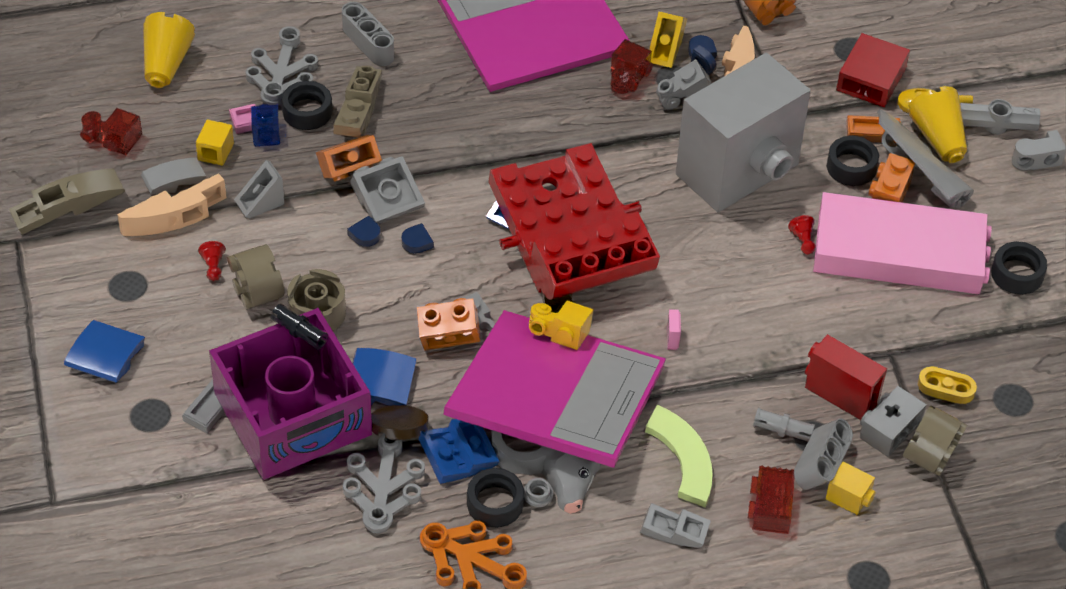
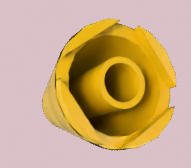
M165 12L151 13L145 18L143 24L144 77L155 88H162L171 83L195 38L194 25L180 15L174 14L172 18L166 17Z
M949 86L940 87L941 91L932 93L930 89L918 95L909 103L910 110H908V114L940 158L945 162L956 163L962 160L967 152L959 94L955 88Z

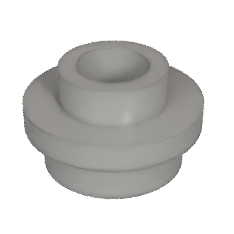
M534 478L524 487V500L531 506H546L553 498V489L548 481L543 478Z

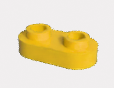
M934 366L924 368L918 378V388L925 395L958 404L971 402L977 390L976 382L970 376Z

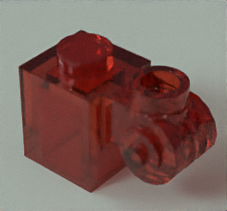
M624 39L612 53L611 91L615 94H626L629 91L634 93L643 77H647L651 73L653 63L651 62L652 51Z
M116 108L106 121H102L100 113L95 111L87 112L81 118L83 129L80 132V136L85 142L93 143L96 141L109 151L125 156L143 135L140 116Z

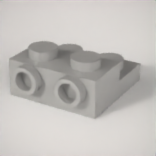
M403 156L395 159L393 157L385 158L379 162V165L371 168L369 166L361 167L352 176L350 183L361 206L365 205L369 216L377 224L418 210L425 205Z

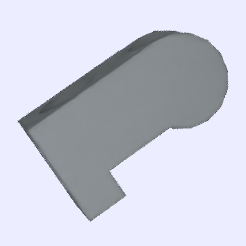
M1058 130L1048 131L1045 138L1035 140L1025 138L1017 141L1012 156L1014 167L1020 170H1035L1061 166L1066 154V146Z

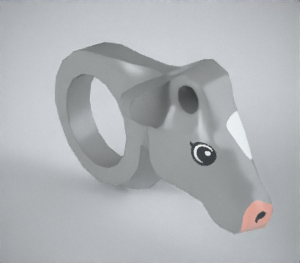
M492 430V447L499 459L497 466L514 474L544 475L557 495L559 508L570 514L582 509L585 494L596 472L601 467L600 463L545 446L532 452L515 451L505 444L502 439L503 433Z

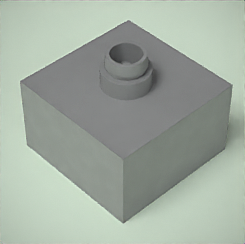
M766 52L687 97L683 102L676 175L717 213L768 182L781 179L790 169L798 165L811 90Z

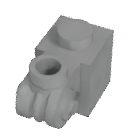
M695 59L674 72L675 76L673 78L662 80L658 84L656 94L663 108L668 110L674 109L680 104V98L689 97L712 84L708 74Z

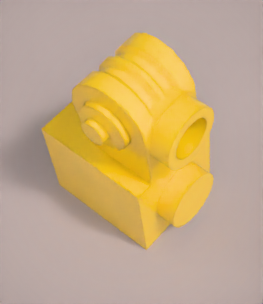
M566 301L558 313H552L551 307L544 303H537L531 307L528 325L530 331L535 335L540 336L544 334L551 337L552 342L578 350L590 332L593 309L570 301Z

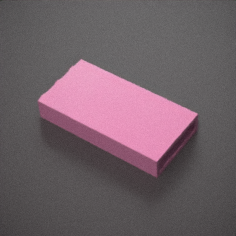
M823 192L819 210L813 272L980 294L982 285L988 284L990 268L985 267V263L989 262L991 247L986 246V242L990 241L992 226L987 225V214Z

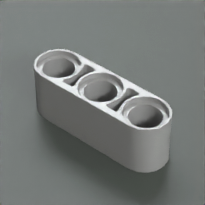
M348 2L343 5L342 27L344 33L374 64L387 66L393 63L394 37L361 3Z
M836 419L817 427L813 431L794 470L795 480L802 489H812L832 481L853 438L852 429L845 419Z

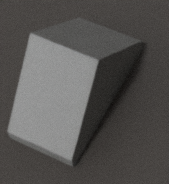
M269 160L262 164L234 199L246 218L250 219L285 205L282 177Z

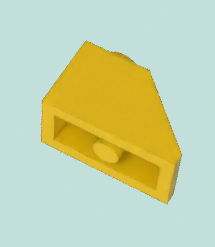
M658 11L646 62L670 68L673 67L682 43L687 18Z

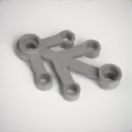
M292 26L284 27L279 32L282 49L277 65L267 56L265 49L255 48L251 52L252 62L255 65H262L273 77L272 81L269 82L257 66H251L246 69V80L249 83L257 84L261 88V100L267 105L276 106L282 104L283 92L290 85L305 80L313 81V76L308 72H303L296 79L283 84L284 79L304 69L306 71H314L318 68V57L314 54H307L301 60L288 66L292 50L296 49L300 44V32Z
M385 433L378 441L379 454L382 456L378 479L365 466V458L362 454L354 453L347 459L348 470L356 474L375 494L374 504L361 492V483L358 479L348 478L343 482V494L347 498L352 499L364 512L363 524L372 533L377 534L388 530L393 523V515L410 504H416L421 500V488L417 484L408 483L421 479L425 474L424 462L420 459H412L407 463V470L391 479L394 458L402 453V440L385 438ZM353 462L361 463L360 465H352ZM414 467L420 468L419 471H413L411 469ZM350 486L356 487L355 490H349L347 488ZM405 486L403 488V495L387 504L388 496ZM415 492L416 495L409 496L408 493Z

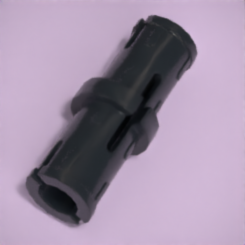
M281 303L273 309L272 312L276 315L271 314V320L289 330V334L294 338H301L316 350H320L327 341L324 339H328V334L311 324L306 316L297 315Z

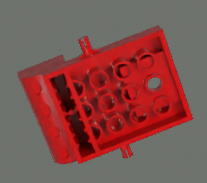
M592 143L566 149L565 156L518 168L516 163L490 170L488 183L512 234L510 237L499 239L500 247L502 250L518 247L538 293L542 291L547 299H555L653 271L657 268L660 255L639 214L642 212L640 202L636 201L623 205L619 201ZM550 183L553 184L556 187V189L553 191H549L547 189H544L542 185Z

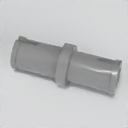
M758 408L753 426L778 432V436L784 437L785 434L808 442L815 424L789 418L790 415L786 413L782 416Z

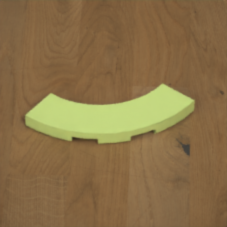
M657 405L646 425L645 432L658 438L677 455L682 474L678 498L706 508L710 497L713 475L707 448L697 432L685 420L670 410Z

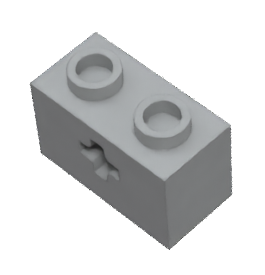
M897 386L890 394L885 393L881 397L873 411L868 410L860 421L862 429L859 438L889 457L918 427L924 416L927 404Z

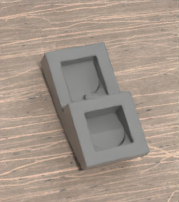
M197 158L169 161L151 167L141 174L150 194H159L165 190L167 193H176L178 185L198 184L205 180L206 177Z
M651 503L645 515L640 533L672 544L701 548L711 521L682 509L680 514H676Z

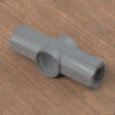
M995 99L989 105L960 103L964 126L985 127L992 134H1003L1007 129L1035 131L1039 129L1040 108L1013 107L1008 101L1002 99Z

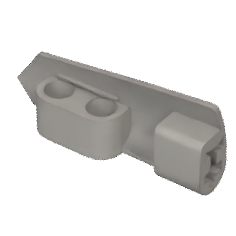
M879 109L877 111L879 124L885 130L882 135L883 146L892 154L913 160L915 162L914 168L921 169L934 184L931 191L950 208H960L967 203L974 190L932 154L930 148L898 120Z

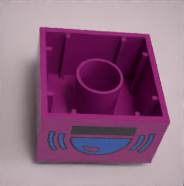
M319 308L299 316H306L311 324L328 334V339H324L327 342L320 350H316L301 338H294L289 334V330L280 324H275L209 350L214 394L263 480L372 435L370 391Z

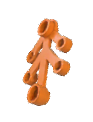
M473 521L469 525L446 529L444 525L434 522L426 525L420 533L421 546L433 553L437 567L436 581L441 586H450L454 582V569L448 565L445 551L455 555L464 582L462 589L469 587L481 589V584L476 580L472 565L502 579V583L507 589L523 588L527 581V571L519 563H510L503 566L481 555L493 551L500 555H507L512 551V538L507 534H499L495 538L483 540L486 537V525L481 521ZM474 529H479V530H481L482 532H480V533H474V532H472V531H473ZM469 537L474 542L462 545L455 540ZM501 542H505V543H507L508 545L505 546V547H502V546H499L498 544L501 543ZM447 573L450 576L448 578H443L440 575ZM517 578L518 581H511L510 579Z

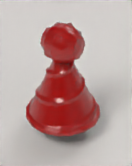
M802 215L792 219L788 224V229L803 242L801 251L809 255L813 254L816 248L815 243L811 241L815 220L809 215Z
M218 241L205 242L198 248L199 254L209 267L206 276L212 281L219 280L221 277V269L218 265L226 251L225 245Z

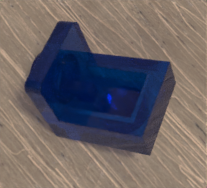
M262 104L251 106L254 146L280 145L278 105Z

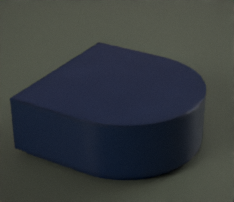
M698 35L690 39L688 47L690 59L692 58L693 49L698 45H701L710 52L714 58L717 57L714 41L710 37Z
M701 45L693 49L691 62L696 59L709 76L717 68L715 58Z
M367 216L347 228V235L359 246L370 247L377 244L380 240V226L370 216Z
M422 223L403 231L401 242L405 251L417 254L434 248V242Z

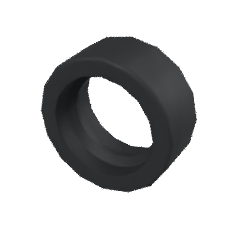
M306 80L290 85L283 92L281 99L284 120L290 126L299 130H313L324 126L331 119L333 112L332 96L325 85L316 81ZM307 99L315 100L322 104L321 107L313 111H299L292 107L295 103Z
M854 135L843 136L836 139L830 145L826 167L829 175L835 181L848 186H861L870 182L875 177L880 155L877 147L871 141ZM848 154L857 155L865 159L868 164L863 167H850L841 163L838 157Z
M1019 241L1009 242L999 247L996 252L991 275L995 283L1007 292L1020 295L1033 293L1040 288L1047 271V259L1043 252L1034 245ZM1011 260L1022 261L1030 265L1035 273L1027 276L1017 275L1005 268L1003 263Z
M501 468L485 469L474 475L468 483L467 508L475 521L483 522L486 527L498 528L513 523L522 513L524 488L521 480L514 473ZM498 487L509 491L513 495V501L502 508H489L478 501V494L487 488Z

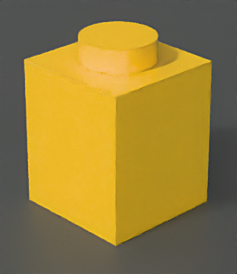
M206 120L196 140L198 161L220 166L224 165L234 145L232 125Z
M843 461L835 477L829 482L826 500L858 515L863 506L869 507L875 497L876 491L872 489L875 477Z

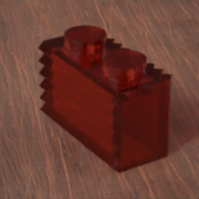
M762 465L759 466L758 476H752L750 494H755V501H749L747 519H753L752 530L789 534L795 479L793 469L788 470L781 467L777 469L776 467L771 468Z

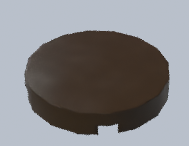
M393 405L382 407L371 413L372 432L378 436L379 432L385 433V438L391 440L413 439L420 436V431L426 432L428 430L429 416L425 411L411 406Z

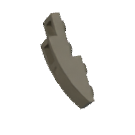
M356 66L345 91V101L334 123L333 134L360 138L361 134L366 133L377 99L382 70L374 69L372 66Z
M114 169L89 171L65 177L31 191L33 198L9 210L18 230L23 235L70 211H73L75 216L124 193L125 190Z

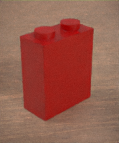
M861 33L839 72L836 91L885 108L906 70L910 49Z
M828 334L820 343L815 342L808 353L810 363L804 373L807 375L805 388L861 420L868 410L873 411L876 408L881 397L887 368Z

